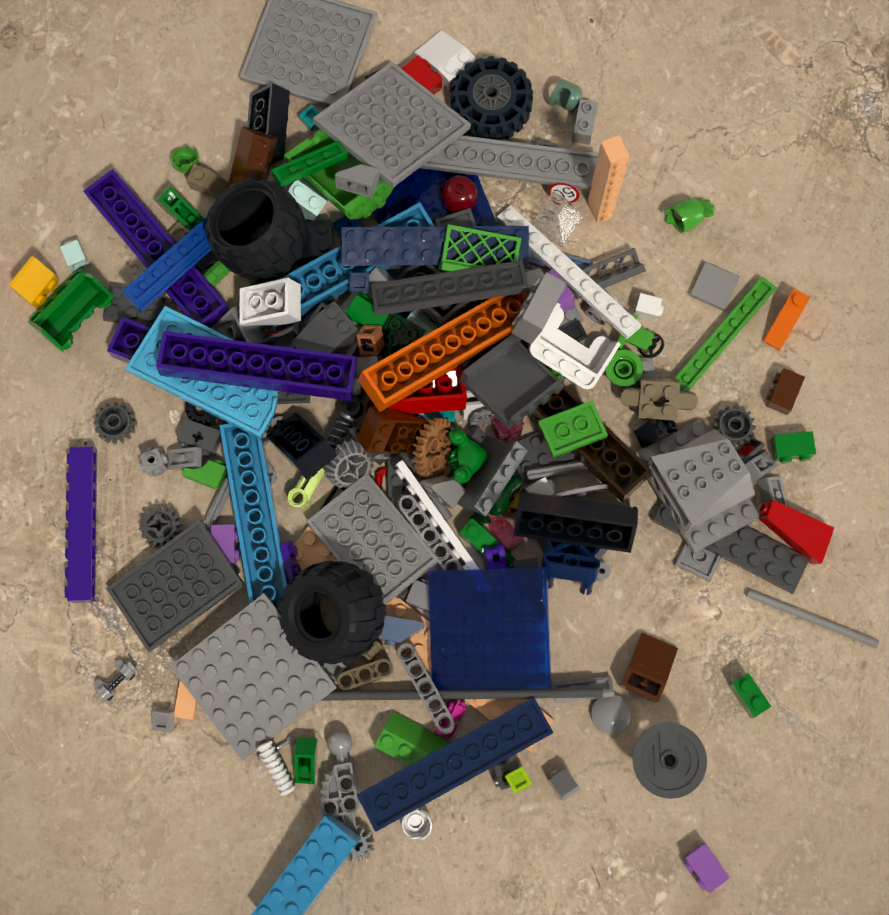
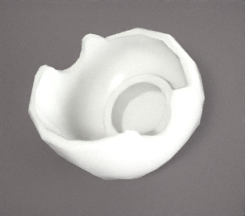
M419 808L405 815L401 823L403 832L408 837L424 840L431 833L433 825L431 816L425 810Z

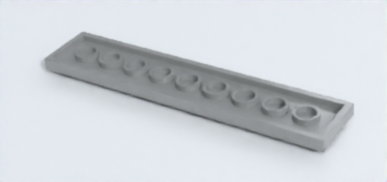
M460 136L420 168L547 185L567 183L578 189L591 190L599 153Z

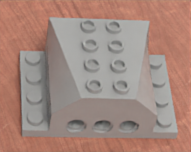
M701 420L635 453L652 470L648 480L670 513L693 554L760 518L759 512L751 501L755 492L750 473L730 440L715 429L708 432Z

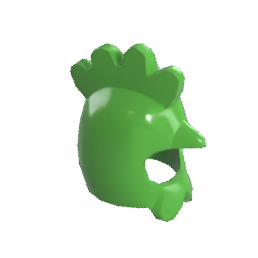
M689 198L665 209L663 212L668 215L665 219L667 224H673L680 233H685L697 227L704 218L712 217L715 206L708 199ZM674 210L679 214L681 220L675 217Z

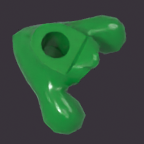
M454 429L449 432L448 439L453 445H457L458 448L451 452L448 464L455 469L453 474L454 480L457 483L463 484L468 482L472 475L488 462L489 455L484 448L470 440L462 430Z

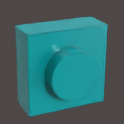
M311 104L298 117L312 131L317 127L313 123V117L320 112Z

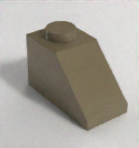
M193 164L186 180L190 189L214 198L225 191L228 186V182L209 169Z

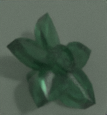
M472 511L473 515H471L470 519L473 518L481 526L484 523H491L492 520L489 516L485 517Z

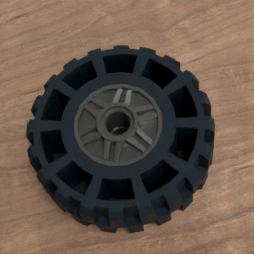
M488 56L486 59L478 58L475 59L474 63L469 62L464 66L465 69L460 70L456 75V79L453 80L451 91V108L471 123V128L466 133L469 132L471 137L502 141V138L506 137L509 139L513 137L515 131L520 132L523 129V124L529 120L533 102L532 84L530 79L526 78V72L523 69H519L518 65L513 61L510 63L506 58L502 57L498 59L494 58V56Z

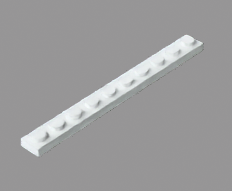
M511 205L497 216V220L503 226H529V250L550 269H554L570 288L626 339L641 328V324Z

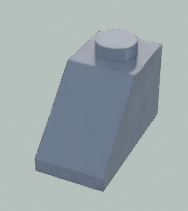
M385 615V625L382 630L381 640L385 641V645L396 647L397 644L404 643L423 630L425 623Z

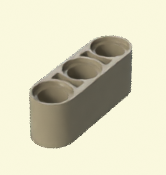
M379 659L342 672L337 678V684L343 690H352L389 677L393 672V666L389 660ZM382 663L389 665V671L385 674L380 673L378 669ZM369 670L371 673L370 678L362 680L360 678L361 671ZM345 676H350L352 679L348 687H344L341 684V680Z

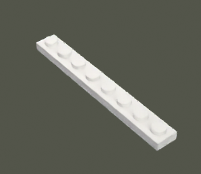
M401 460L395 465L397 468L395 470L396 474L401 480L405 479L408 484L406 488L412 496H417L419 499L418 504L423 511L429 513L431 516L429 520L435 528L438 526L442 532L440 535L446 544L450 543L453 548L451 551L455 557L462 560L464 563L462 568L466 574L474 577L476 581L473 583L479 592L483 590L484 593H487L493 589L407 465Z

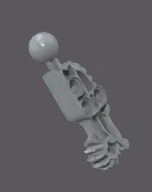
M336 731L329 736L327 747L336 756L338 765H334L329 772H325V777L321 781V812L324 818V816L329 814L326 810L327 803L332 802L335 804L336 810L331 814L338 820L342 816L343 824L362 838L360 842L363 845L360 847V850L355 847L347 860L354 862L356 856H358V861L362 862V854L368 859L370 854L367 851L373 852L375 848L369 846V844L375 843V840H368L372 833L369 832L364 835L365 827L357 826L355 812L359 809L360 802L356 796L359 794L354 763L349 762L348 753L352 748L351 736L344 731ZM344 778H349L352 781L350 789H345L342 786ZM348 798L355 800L356 806L354 809L346 807V800Z

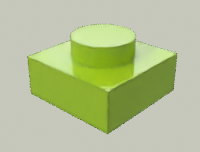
M523 766L505 776L514 794L532 785Z

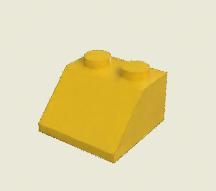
M31 256L10 282L9 286L21 299L37 309L46 301L48 294L57 288L60 280L39 260Z

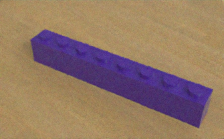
M70 447L69 453H67L69 472L66 474V480L69 483V491L66 492L69 510H66L68 529L65 531V537L68 540V548L65 549V558L68 559V567L65 568L67 586L65 587L64 594L67 601L71 603L95 602L97 450L94 447Z

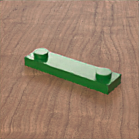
M336 141L272 169V175L279 186L284 187L348 159V153L341 143Z

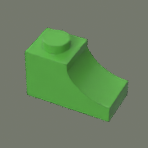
M216 459L214 462L208 460L200 468L190 469L184 467L182 472L184 478L218 491L228 474L225 463Z

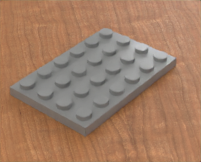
M368 473L307 520V523L338 561L355 564L359 569L367 571L374 577V583L380 586L384 594L382 595L384 605L439 562V559Z

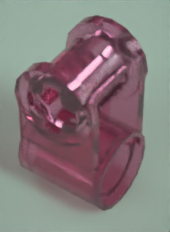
M496 516L491 520L489 524L490 532L499 543L503 544L509 553L524 541L523 537L513 536L514 527L504 517ZM495 522H496L497 524L502 523L501 529L498 528V529L496 530V529L494 528L495 525H496Z

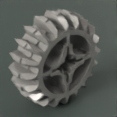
M350 439L349 442L343 440L341 445L337 443V447L333 449L337 456L333 458L331 463L323 467L325 476L331 484L347 489L366 473L372 474L370 469L374 468V460L357 440Z

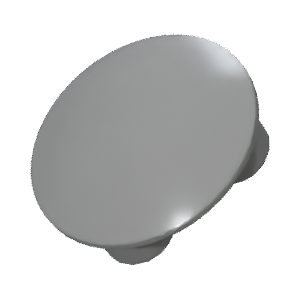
M614 694V697L598 698L593 704L591 717L594 725L600 731L607 734H616L628 726L631 719V710L625 699Z

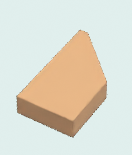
M180 681L174 717L194 720L197 701Z

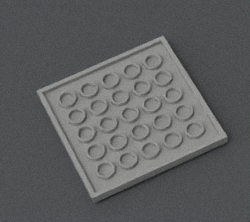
M268 0L241 71L240 80L261 87L273 83L289 90L291 96L329 107L350 92L377 19V12L337 0Z
M390 62L313 117V123L334 141H339L343 148L361 163L379 169L380 178L392 188L471 128V123L393 62Z
M263 593L170 666L242 761L254 753L259 745L272 739L338 687L318 661L304 658L298 654L296 648L289 645L285 639L286 634L280 626L279 619H281V613L266 593Z

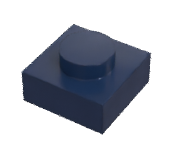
M349 272V291L369 292V272Z

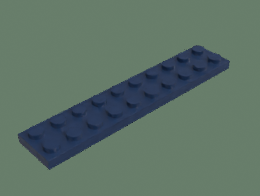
M447 226L341 227V266L439 265ZM460 226L521 238L518 261L523 260V264H529V226ZM451 229L450 238L455 243L462 236L458 230ZM474 233L466 237L472 246L481 241L477 234ZM495 237L485 240L490 249L499 244ZM465 240L456 245L461 254L470 249ZM508 240L503 244L509 253L515 249L516 241ZM483 243L474 248L479 257L488 252ZM501 246L493 251L498 261L506 256ZM453 247L447 251L446 259L454 260L459 257ZM472 251L463 256L467 263L470 264L478 260ZM490 254L482 259L484 264L496 263ZM506 258L501 263H508L511 261L509 260V258Z
M533 697L356 796L374 831L377 832L553 734V731L536 699Z

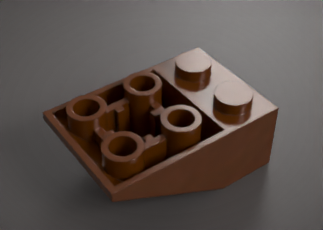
M369 407L356 439L367 453L412 454L416 450V447L413 445L418 442L416 436L420 437L419 430H424V424H428V421L390 408L379 412L376 407Z
M641 633L619 687L652 702H659L678 648Z

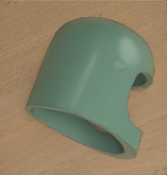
M561 79L551 93L549 104L552 106L558 105L565 110L572 111L578 107L580 99H582V89L576 84Z

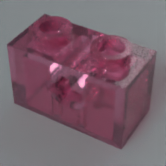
M498 419L493 420L492 429L498 440L508 443L521 436L524 422L522 421L518 426L513 425L507 429Z

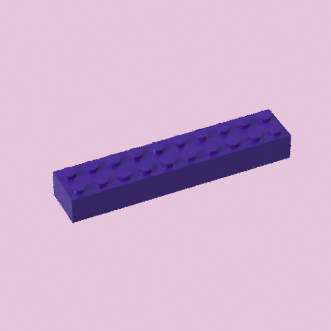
M113 169L83 191L88 200L146 269L175 245V242ZM195 266L165 291L185 316L209 328L229 311L227 304Z
M163 331L156 364L160 376L352 401L358 367L356 356Z

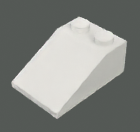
M442 30L414 52L422 60L426 59L431 69L440 74L442 84L449 91L452 90V83L456 79L457 73L460 70H464V66L469 62L474 63L476 59L464 45Z
M290 278L240 288L241 326L282 325L301 321V285Z

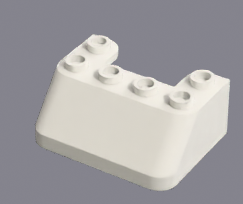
M556 303L544 329L534 342L529 345V353L579 387L591 389L595 386L621 344L603 336L596 337L589 348L577 342L558 329L564 319V312L560 308V304Z

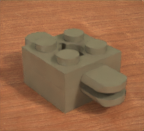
M641 377L640 388H624L620 395L622 404L638 407V418L677 421L678 409L693 410L698 404L696 394L692 391H680V380L673 378Z

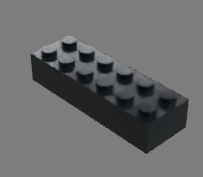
M520 491L513 536L631 553L638 525V508Z

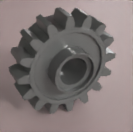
M114 402L111 406L106 404L104 409L100 408L101 412L95 414L97 421H93L97 426L94 429L95 432L100 433L98 436L101 439L105 438L106 443L112 440L114 445L117 444L118 440L123 444L125 437L131 439L129 433H135L132 426H137V423L132 421L136 418L134 414H131L132 410L130 408L126 409L123 403L119 406L117 402ZM114 420H119L117 426L111 427Z
M734 405L732 409L727 406L725 412L720 410L719 416L714 418L718 423L712 425L713 428H717L716 431L730 440L733 447L736 446V443H738L739 447H742L743 441L748 443L750 441L749 437H753L755 434L751 430L756 428L755 425H752L755 418L749 416L751 412H745L744 407L738 409L737 405ZM730 423H736L739 429H732Z

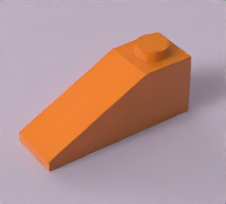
M793 288L763 342L780 351L807 305L810 296Z

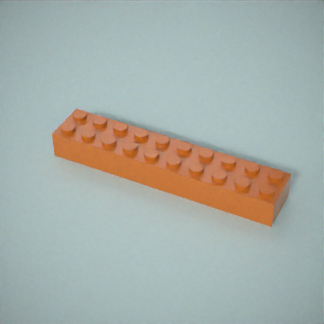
M520 293L490 298L363 370L358 378L359 383L378 411H383L512 335L511 332L514 328L512 323L521 311L520 307L528 295Z

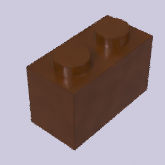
M785 368L780 373L777 372L772 382L775 383L773 390H769L766 396V400H768L766 407L788 415L792 411L805 376Z

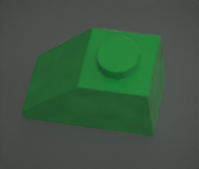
M297 738L294 753L295 783L315 784L318 754L317 738Z

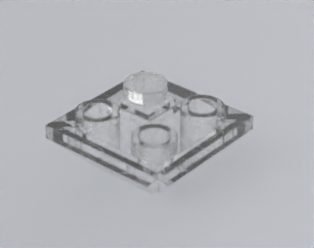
M553 191L542 205L532 225L546 238L562 248L583 217L567 199Z

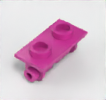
M450 699L445 705L453 720L461 721L467 710L465 708L467 704L458 699ZM443 719L440 722V727L447 728L450 725V720ZM455 724L453 731L449 734L441 733L435 725L434 733L449 740L450 737H453L458 725Z

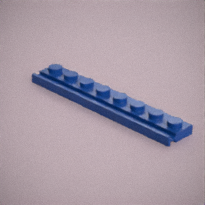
M208 216L122 290L121 293L139 309L140 313L212 250L205 228Z

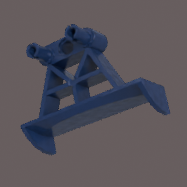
M537 539L544 554L541 565V573L543 574L541 580L542 587L546 588V583H548L547 589L552 588L554 578L581 582L580 593L584 595L585 589H587L586 595H590L593 583L598 578L601 565L599 560L607 549Z

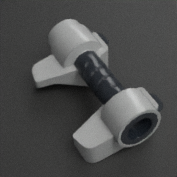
M117 660L115 662L119 674L109 684L100 679L95 681L94 685L98 689L97 693L105 701L111 700L116 695L114 689L124 679L130 681L135 677V671L138 669L131 661L125 663L122 660Z

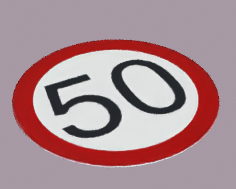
M554 183L548 188L549 196L560 203H574L580 197L579 191L567 183Z

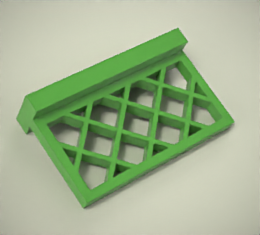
M447 224L438 270L451 272L485 266L482 259L489 254L496 262L495 264H500L506 258H509L511 262L518 261L521 238ZM451 229L458 230L462 236L455 243L450 238ZM472 233L477 234L481 240L474 246L466 238ZM490 237H495L499 243L493 249H490L485 242ZM465 240L470 249L461 254L456 245ZM508 240L516 241L515 249L509 253L503 244ZM483 243L488 252L479 257L474 248ZM501 246L506 256L498 261L493 251ZM453 247L459 257L454 260L446 259L447 251ZM470 251L478 259L472 264L467 263L463 257Z

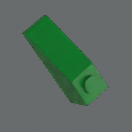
M171 186L166 187L154 200L165 212L190 231L204 220Z
M473 518L459 532V536L483 557V548H493L496 544H500ZM504 548L509 568L516 559ZM498 554L492 556L493 561L499 559Z

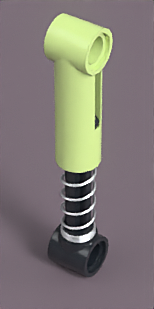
M354 396L352 401L343 400L340 419L336 421L337 424L332 428L331 434H328L327 442L333 449L343 439L342 436L347 432L348 426H351L350 423L363 414V403ZM352 403H356L357 408L350 412L349 406ZM323 468L308 480L301 476L295 488L288 494V501L292 506L298 509H304L309 506L311 497L325 474ZM302 494V502L296 503V496Z

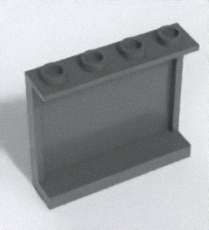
M514 334L466 368L460 378V382L507 429L513 425L518 426L523 421L524 416L527 414L529 416L532 415L538 408L537 406L547 403L553 393L558 394L564 388L563 383L566 379L565 376L558 379L539 360L531 356L529 350L520 342L521 338Z

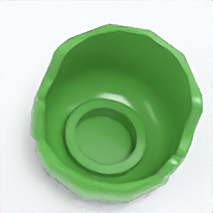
M186 146L183 149L174 151L171 156L173 168L181 173H190L193 164H199L197 149L192 150Z

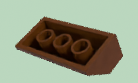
M242 126L227 188L237 181H245L246 178L267 180L278 137Z

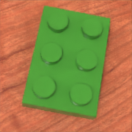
M593 400L538 421V425L553 458L608 436Z

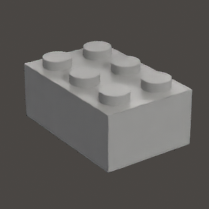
M547 272L542 278L538 277L535 284L530 288L527 299L521 305V311L512 323L514 328L511 333L532 344L544 329L567 283Z

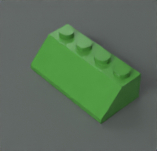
M393 712L374 747L410 766L452 742Z

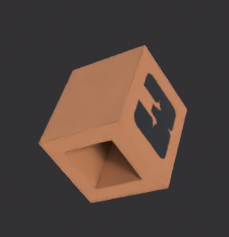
M363 325L356 334L360 354L378 356L385 346L381 326Z

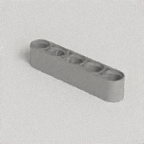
M411 495L399 497L396 502L397 509L439 559L437 566L446 576L458 575L461 571L460 562L415 498ZM403 499L410 501L411 506L409 509L402 507ZM416 514L422 518L420 525H415L413 522V517ZM427 530L433 534L431 541H427L424 538ZM439 546L444 549L442 557H438L435 553L436 548ZM450 562L455 565L453 573L447 571V564Z
M409 643L400 645L397 650L398 657L437 729L443 734L451 733L455 727L454 720L416 650ZM405 650L412 651V655L409 658L402 657ZM420 667L422 670L419 675H412V669ZM425 684L431 685V689L427 693L421 692V687ZM438 701L441 703L438 710L430 709V705L433 702ZM443 719L450 720V725L447 728L440 727V722Z

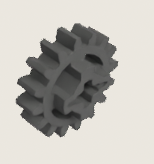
M157 505L155 511L149 508L150 514L144 513L145 520L139 521L143 524V527L139 528L141 532H144L141 537L143 539L147 538L146 543L148 544L153 542V546L156 548L158 544L161 547L164 546L165 543L176 537V533L182 532L178 529V527L182 526V523L177 521L180 516L178 514L174 515L175 511L173 509L168 512L167 506H164L163 510H161L160 506ZM164 515L169 516L172 521H166ZM160 523L164 525L163 527H161V530L157 529V527L160 526ZM150 532H151V533H156V536L158 537V539L153 538V537L150 535Z

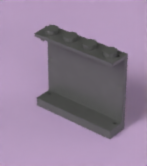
M473 426L467 437L484 448L489 455V459L480 470L472 475L468 482L461 484L466 491L457 505L486 517L528 451L516 440L513 444L487 436L478 427ZM448 464L441 476L444 475L451 478L454 476L455 469Z

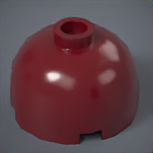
M457 175L451 177L442 187V203L452 213L468 208L472 210L478 199L475 183L466 176Z

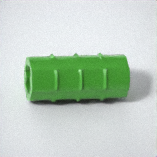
M217 260L202 276L214 288L227 276L230 270Z

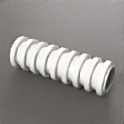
M269 740L259 745L256 751L260 752L259 756L263 758L262 762L266 763L265 768L269 769L268 773H271V779L275 780L274 785L277 784L278 787L276 789L280 790V796H285L294 791L296 785L292 784L293 780H290V774L286 773L287 768L284 769L283 767L285 764L281 763L278 751L275 752L274 750L276 747L272 746L273 742Z

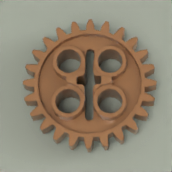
M434 417L433 420L429 419L428 424H424V430H419L421 435L420 437L416 436L418 442L413 445L416 447V450L412 452V454H415L412 461L416 462L414 468L417 469L416 473L420 474V477L430 479L441 476L448 466L451 452L457 446L453 445L448 439L449 432L454 430V424H451V421Z

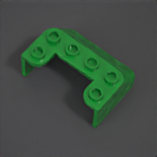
M77 269L30 317L28 323L63 352L73 344L71 333H75L80 329L81 323L93 315L96 307L99 309L109 307L115 296L93 275L82 269Z

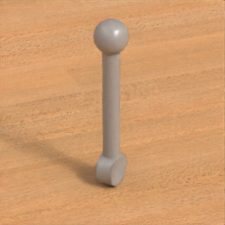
M289 736L286 741L277 745L274 750L277 751L287 744H293L295 738ZM258 754L257 759L262 761L263 758Z

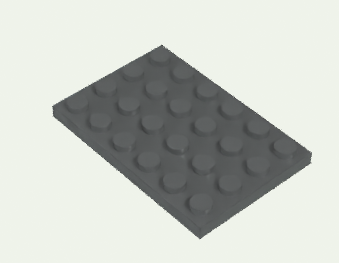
M197 520L106 589L146 650L152 652L243 585L244 582L202 520Z

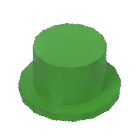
M618 350L605 368V373L613 384L628 387L635 384L641 378L643 363L634 352Z

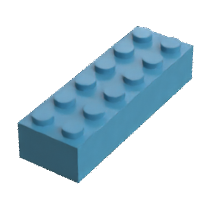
M331 813L324 816L251 915H305L362 838Z

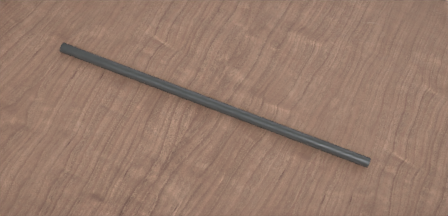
M603 688L437 689L442 699L603 698ZM417 690L332 691L321 701L422 699ZM421 690V692H423V693H427V692L430 691V690Z

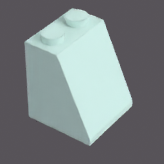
M304 178L295 181L287 191L301 207L306 221H314L328 201Z

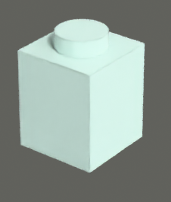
M78 240L68 241L60 247L72 272L90 265Z

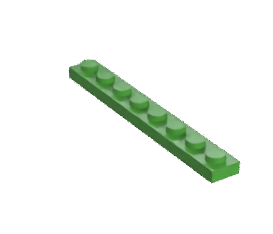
M763 276L757 281L674 378L680 380V391H690L777 287Z

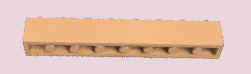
M620 135L605 140L600 145L588 199V205L596 222L611 219L616 208L630 156Z

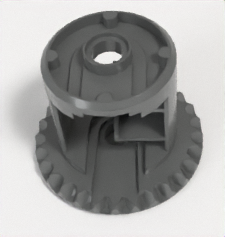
M675 723L658 724L646 730L635 744L632 759L633 769L641 785L650 793L662 798H680L693 792L702 782L707 769L706 751L699 737L687 727Z

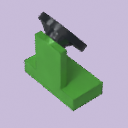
M631 313V315L637 320L638 316ZM643 328L637 330L628 339L620 335L617 341L621 344L617 351L622 350L627 342L638 347L640 354L645 358L658 356L664 348V339L659 334L651 333ZM661 340L660 348L655 353H653V350L657 346V342ZM642 350H648L650 355L643 354Z

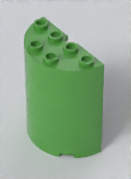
M320 129L316 132L313 139L307 138L284 154L285 161L288 163L336 141ZM347 150L348 159L304 177L351 220L368 218L373 211L385 205L386 199L394 189V187L389 186L381 178L372 198L337 189L335 174L337 172L363 164Z

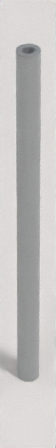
M750 589L747 592L746 597L874 648L878 647L879 641Z

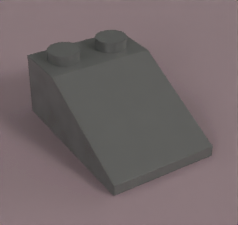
M334 301L320 311L292 343L297 349L338 354L357 339L356 334L359 331Z

